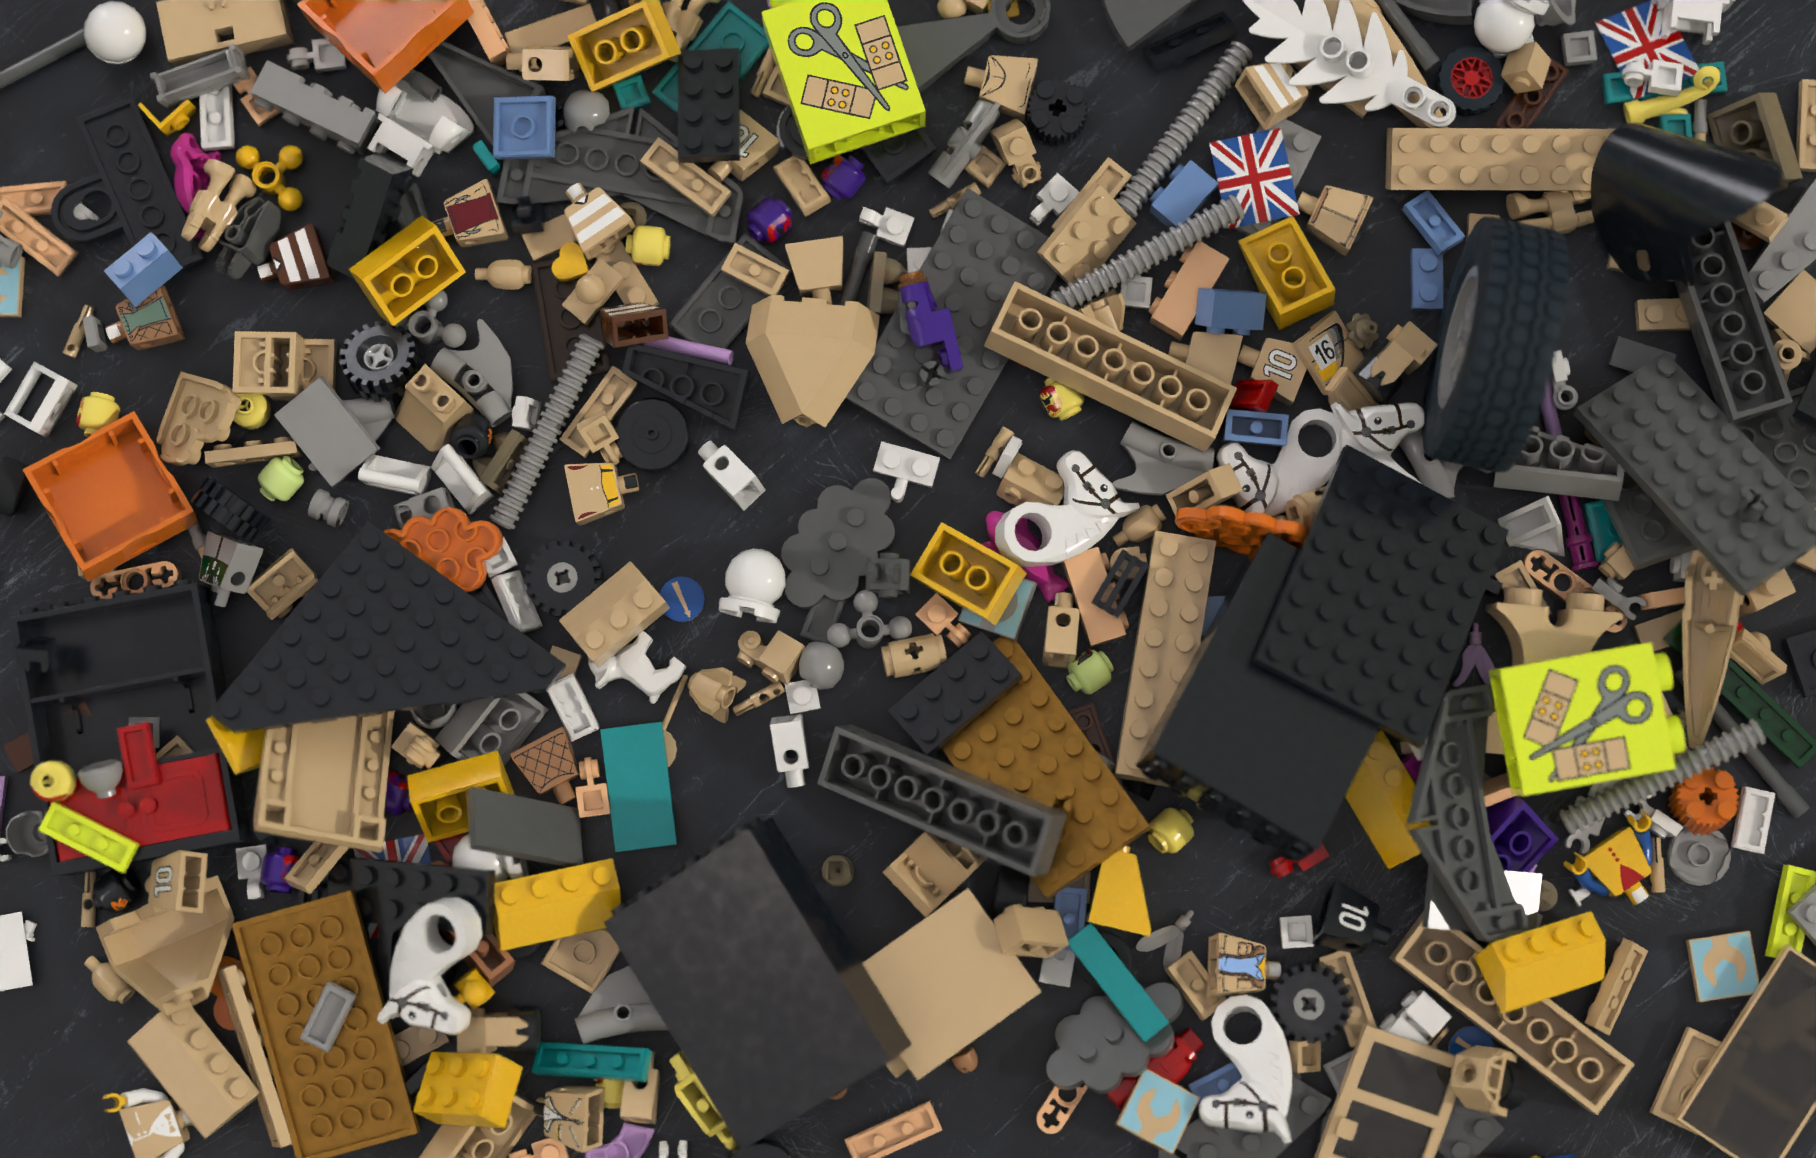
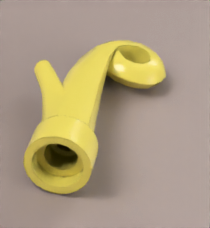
M1703 66L1694 75V86L1681 90L1678 97L1661 95L1642 101L1636 99L1623 103V111L1627 123H1644L1645 119L1659 117L1660 115L1688 114L1687 109L1680 107L1713 91L1720 81L1719 69L1713 66Z

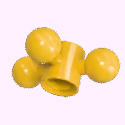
M249 145L241 147L236 153L237 164L246 170L253 169L252 179L254 183L268 195L278 194V203L281 208L286 211L297 210L302 204V195L294 187H285L286 178L283 172L286 169H296L301 165L303 161L301 150L294 145L284 146L278 155L279 162L273 164L268 161L260 162V153L255 147ZM274 172V181L270 184H263L264 176Z
M477 967L468 971L453 984L459 993L452 997L460 1003L467 1002L472 1010L482 1005L495 994V991Z

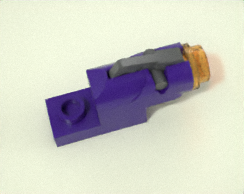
M923 271L910 272L899 276L898 305L901 333L909 335L917 349L942 344L943 349L938 350L941 365L947 367L949 374L960 372L963 369L950 309L945 308L935 311V307L938 306L930 290L928 278L924 277Z

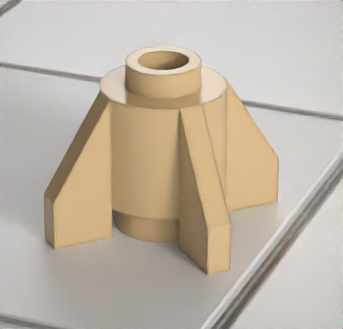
M1111 289L1102 296L1092 299L1091 302H1083L1081 307L1079 305L1075 306L1076 311L1117 331H1121L1124 328L1123 321L1126 304L1122 293L1117 294L1115 289Z
M1780 328L1771 330V340L1787 383L1790 371L1797 367L1799 363L1810 361V354L1802 351L1795 341L1788 339Z
M723 667L702 669L698 673H694L688 682L690 697L694 699L700 710L712 715L714 719L724 724L728 721V707L733 702L735 693H738L746 686L745 680L733 676L732 671Z

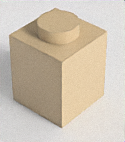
M1537 42L1526 43L1520 49L1508 52L1501 76L1516 94L1540 90L1543 88L1551 59Z

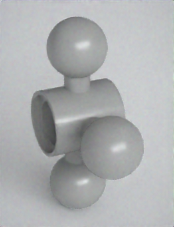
M443 290L424 303L427 308L426 311H418L411 317L408 315L395 325L396 328L401 325L406 331L409 329L412 335L428 346L435 345L443 340L447 346L456 348L461 346L466 340V331L461 325L451 323L443 327L435 318L437 312L442 311L448 303L447 294ZM431 323L429 331L421 334L423 326Z
M862 590L855 595L853 600L855 609L862 614L857 627L849 629L843 623H836L827 631V639L835 647H844L851 639H856L861 647L872 649L881 643L884 635H890L895 640L907 639L912 633V624L908 618L896 616L891 619L889 624L884 625L883 621L872 613L878 605L876 595L872 591ZM865 626H872L877 630L878 634L875 637L869 638L864 636L861 630Z

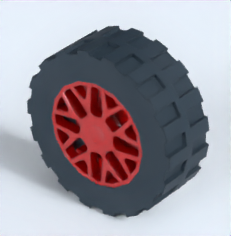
M1469 45L1465 48L1455 49L1453 53L1446 56L1435 76V89L1437 93L1450 99L1455 105L1456 114L1458 113L1465 117H1468V115L1477 116L1481 112L1485 113L1502 94V88L1505 85V80L1501 76L1503 68L1500 65V60L1493 55L1494 53L1484 50L1483 47H1472V45Z

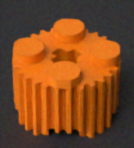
M1711 767L1708 771L1706 769L1701 770L1702 774L1697 775V773L1693 774V778L1690 780L1687 777L1684 778V782L1681 784L1677 782L1671 791L1672 795L1668 798V801H1670L1668 807L1671 808L1669 814H1673L1674 818H1678L1677 823H1682L1683 828L1688 827V831H1692L1693 835L1699 833L1700 836H1703L1706 833L1708 836L1713 831H1718L1734 817L1738 810L1737 806L1740 802L1737 800L1740 798V795L1736 794L1739 790L1734 788L1736 784L1733 776L1727 771H1721L1720 769L1715 771L1714 767Z

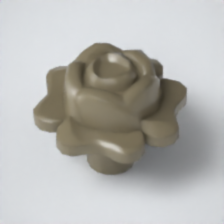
M1359 313L1354 314L1352 321L1346 324V328L1349 331L1347 338L1353 341L1357 349L1363 347L1370 349L1373 342L1379 338L1377 333L1378 325L1370 319L1367 313L1362 315Z

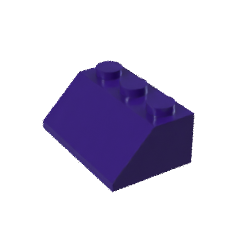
M1516 796L1490 805L1486 809L1490 837L1503 870L1529 872L1559 840L1536 813Z

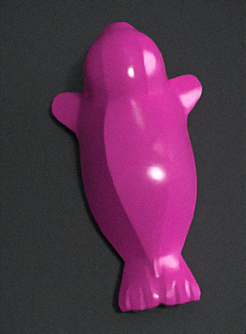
M183 133L173 143L170 152L173 163L176 166L174 176L175 193L180 205L189 215L190 205L198 190H207L211 178L204 171L206 161L208 159L220 161L221 153L219 151L204 153L192 134ZM199 228L193 238L202 239L205 230Z
M991 511L985 519L990 541L982 543V545L1001 555L995 544V527L1005 513ZM1018 519L1015 525V536L1018 543L1027 550L1037 551L1042 543L1029 530L1028 519ZM1053 565L1021 567L1027 573L1024 578L1037 583L1048 603L1055 600L1056 593L1064 592L1070 585L1067 580L1054 573Z

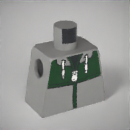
M208 531L199 572V580L212 585L208 603L226 607L230 591L245 594L258 566L263 548L233 536Z

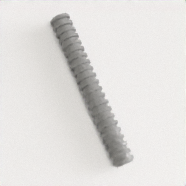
M1237 41L1230 43V49L1224 51L1225 56H1221L1218 60L1219 64L1217 63L1213 66L1214 71H1210L1207 75L1208 79L1206 78L1202 81L1203 86H1198L1197 94L1194 93L1191 96L1192 101H1187L1186 109L1182 108L1180 111L1181 116H1176L1174 120L1176 123H1171L1169 126L1170 131H1165L1163 135L1165 138H1160L1158 141L1159 146L1153 147L1152 151L1154 153H1149L1147 156L1148 161H1143L1141 164L1142 169H1137V176H1132L1130 179L1131 184L1127 183L1125 185L1126 191H1121L1119 194L1120 199H1115L1131 218H1136V211L1143 208L1142 203H1147L1149 199L1147 196L1154 193L1153 188H1158L1160 185L1159 180H1164V173H1169L1171 170L1170 165H1175V158H1180L1182 155L1181 150H1186V143L1192 142V135H1197V128L1203 127V120L1206 121L1209 118L1208 113H1213L1215 110L1214 105L1218 106L1220 104L1219 98L1225 97V90L1229 91L1231 89V83H1235L1237 80L1236 76H1240L1242 68L1248 65L1247 61L1253 59L1251 50L1244 44Z
M1231 194L1228 196V200L1221 199L1219 205L1214 203L1211 205V209H1203L1202 214H1194L1195 218L1191 219L1188 217L1185 223H1177L1178 227H1170L1169 232L1165 233L1162 231L1160 233L1161 236L1158 238L1153 236L1152 241H1144L1143 246L1136 245L1134 251L1129 249L1126 251V255H1118L1119 259H1110L1108 265L1103 263L1101 264L1102 268H1094L1093 273L1089 274L1086 272L1084 278L1077 277L1076 282H1068L1067 287L1060 286L1058 292L1051 291L1050 297L1075 310V306H1083L1084 301L1091 302L1093 296L1098 298L1101 292H1109L1108 288L1112 287L1115 289L1117 283H1126L1125 279H1133L1136 273L1141 275L1143 269L1150 270L1151 265L1157 266L1160 260H1168L1167 256H1176V252L1179 250L1180 252L1185 251L1184 247L1186 246L1191 248L1193 242H1202L1201 238L1204 236L1209 238L1210 233H1218L1219 228L1226 229L1227 224L1231 223L1233 225L1236 223V219H1244V211L1237 198Z
M586 334L579 335L580 341L574 345L576 350L575 352L571 351L570 355L572 358L566 361L568 366L566 369H562L561 372L564 374L562 378L558 377L557 381H559L558 386L554 385L553 389L555 392L553 395H549L551 400L549 403H545L544 406L547 408L545 412L541 411L540 415L542 418L537 420L536 424L538 426L532 430L534 435L532 438H528L530 443L528 446H524L523 449L526 451L524 455L520 454L519 458L521 461L515 464L517 469L515 472H511L510 475L513 477L511 480H507L508 487L507 489L503 488L502 492L504 495L498 498L500 503L498 506L495 505L494 510L496 511L494 515L491 514L489 517L492 519L491 521L509 530L515 529L514 522L519 520L518 514L524 510L522 505L523 503L527 504L528 499L526 497L532 494L530 489L532 486H536L537 483L534 481L536 477L540 478L541 474L539 471L545 468L543 463L545 460H549L547 455L549 452H553L552 445L553 443L557 444L558 440L556 437L561 435L562 431L560 429L566 425L564 420L566 417H570L568 412L570 409H574L573 402L574 400L578 401L579 397L577 394L583 391L581 386L583 383H587L588 380L585 378L587 375H591L590 368L591 366L595 367L596 363L594 360L600 357L598 352L604 348L602 342Z
M1752 718L1747 725L1741 723L1740 728L1736 729L1733 727L1728 734L1722 732L1721 737L1714 736L1712 737L1713 741H1704L1703 746L1697 744L1694 746V750H1685L1686 754L1684 755L1676 754L1677 758L1674 759L1676 769L1644 774L1638 777L1633 776L1629 781L1624 779L1622 780L1623 784L1618 786L1616 783L1613 785L1614 788L1610 790L1607 787L1604 789V793H1595L1596 797L1594 798L1588 796L1586 797L1587 801L1582 802L1580 800L1575 807L1570 805L1566 811L1561 809L1559 815L1567 831L1574 835L1576 834L1575 830L1580 829L1582 831L1586 825L1591 827L1594 825V821H1603L1602 817L1604 816L1610 818L1611 813L1616 812L1618 814L1623 807L1629 809L1630 804L1637 805L1640 799L1645 801L1649 795L1656 796V792L1659 790L1661 792L1666 791L1665 787L1670 786V788H1673L1675 786L1674 783L1679 782L1681 784L1686 777L1690 780L1693 778V774H1702L1701 770L1703 769L1708 771L1712 765L1719 766V762L1722 760L1724 762L1729 761L1728 757L1733 756L1736 758L1738 757L1737 753L1741 751L1743 754L1746 753L1749 747L1755 749L1756 744H1765L1766 738L1759 724Z

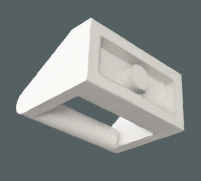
M33 362L5 410L4 415L48 438L78 385ZM44 373L55 379V382L30 422L19 416L18 413L40 375Z
M447 444L440 449L431 468L467 513L472 515L492 499L494 495L484 483L479 481L480 478L465 459L459 456L450 444Z
M372 455L360 468L358 480L367 486L417 496L428 491L432 468L430 466Z

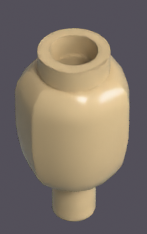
M497 260L492 262L488 268H476L475 279L488 280L491 286L495 288L517 290L523 287L524 284L531 283L532 269L531 266H525L519 260Z
M1157 504L1152 507L1143 505L1124 520L1122 531L1112 538L1119 547L1128 541L1142 542L1153 536L1155 531L1161 530L1162 522L1166 520V517Z
M93 955L85 961L84 965L92 971L93 985L107 1000L119 1001L121 1004H124L134 995L135 990L112 970L110 962L101 963Z

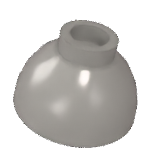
M116 759L97 762L80 769L77 775L83 786L96 793L98 799L110 797L117 793L115 787L122 777V762Z

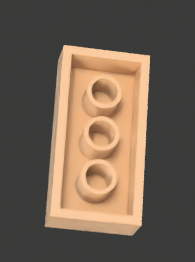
M468 0L474 11L468 18V21L490 62L501 67L506 64L507 54L512 53L487 6H485L484 0Z

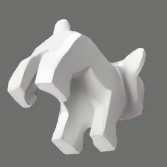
M644 631L637 635V639L633 643L625 645L599 668L587 655L589 667L596 677L595 686L599 690L610 681L625 679L649 696L651 704L656 703L660 694L680 679L686 666L676 657H673L669 661L667 668L655 670L646 655L653 639Z

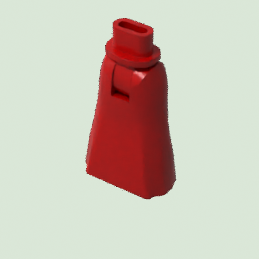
M1188 1027L1179 1036L1175 1034L1173 1047L1166 1055L1159 1058H1150L1147 1069L1177 1085L1186 1076L1193 1063L1192 1060L1195 1061L1197 1059L1196 1054L1205 1045ZM1123 1076L1121 1084L1114 1091L1105 1094L1120 1112L1138 1076Z

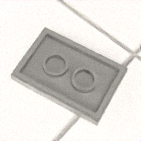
M323 376L316 379L274 414L331 487L336 486L381 449Z

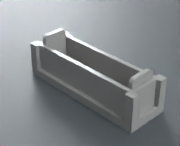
M235 44L228 45V49L159 74L156 72L150 73V77L156 83L158 90L157 101L168 108L187 99L191 100L233 85L239 81L249 79L250 75L243 51Z

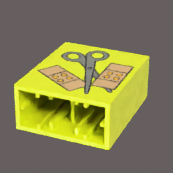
M769 0L771 9L761 12L763 27L810 164L925 127L926 110L888 0Z
M1652 642L1631 644L1488 670L1511 794L1527 796L1676 769L1673 754L1685 751V737L1680 719L1677 715L1666 716L1661 691L1673 688L1671 665L1666 653L1654 654Z

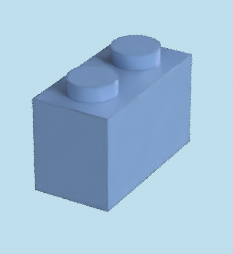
M1192 160L1185 167L1179 164L1169 176L1172 180L1165 189L1160 186L1149 199L1152 202L1149 212L1168 228L1178 227L1177 223H1185L1186 218H1192L1218 186V182Z
M150 232L106 268L104 272L136 307L178 273L182 266L162 242Z
M1199 288L1195 324L1207 327L1206 332L1224 334L1225 329H1232V334L1250 335L1251 330H1263L1267 294L1249 290Z
M1228 409L1223 420L1221 441L1277 447L1286 446L1289 415Z

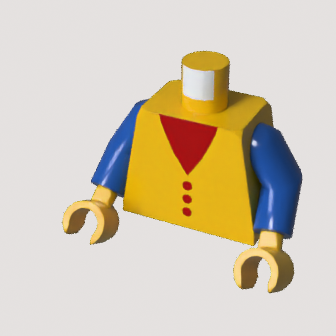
M1640 810L1641 818L1638 821L1632 815H1628L1627 820L1633 826V830L1630 826L1622 827L1589 849L1586 854L1580 855L1574 852L1573 854L1576 856L1573 865L1567 861L1563 863L1564 867L1573 872L1582 888L1600 896L1609 895L1610 897H1616L1625 892L1633 905H1637L1649 897L1640 881L1652 873L1650 868L1653 862L1652 840L1649 831L1652 821L1643 810Z

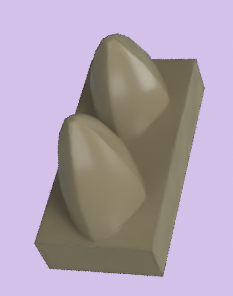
M875 251L871 259L867 308L878 315L893 314L898 307L899 292L883 286L884 284H893L902 280L908 275V272L899 262L886 257V252Z
M511 429L510 432L493 435V445L496 450L495 456H481L472 459L473 468L480 478L479 481L502 495L503 488L506 489L508 486L507 480H511L513 477L510 475L511 472H515L517 469L515 464L521 461L519 458L520 454L524 455L526 451L523 449L524 446H528L530 443L528 439L514 429Z

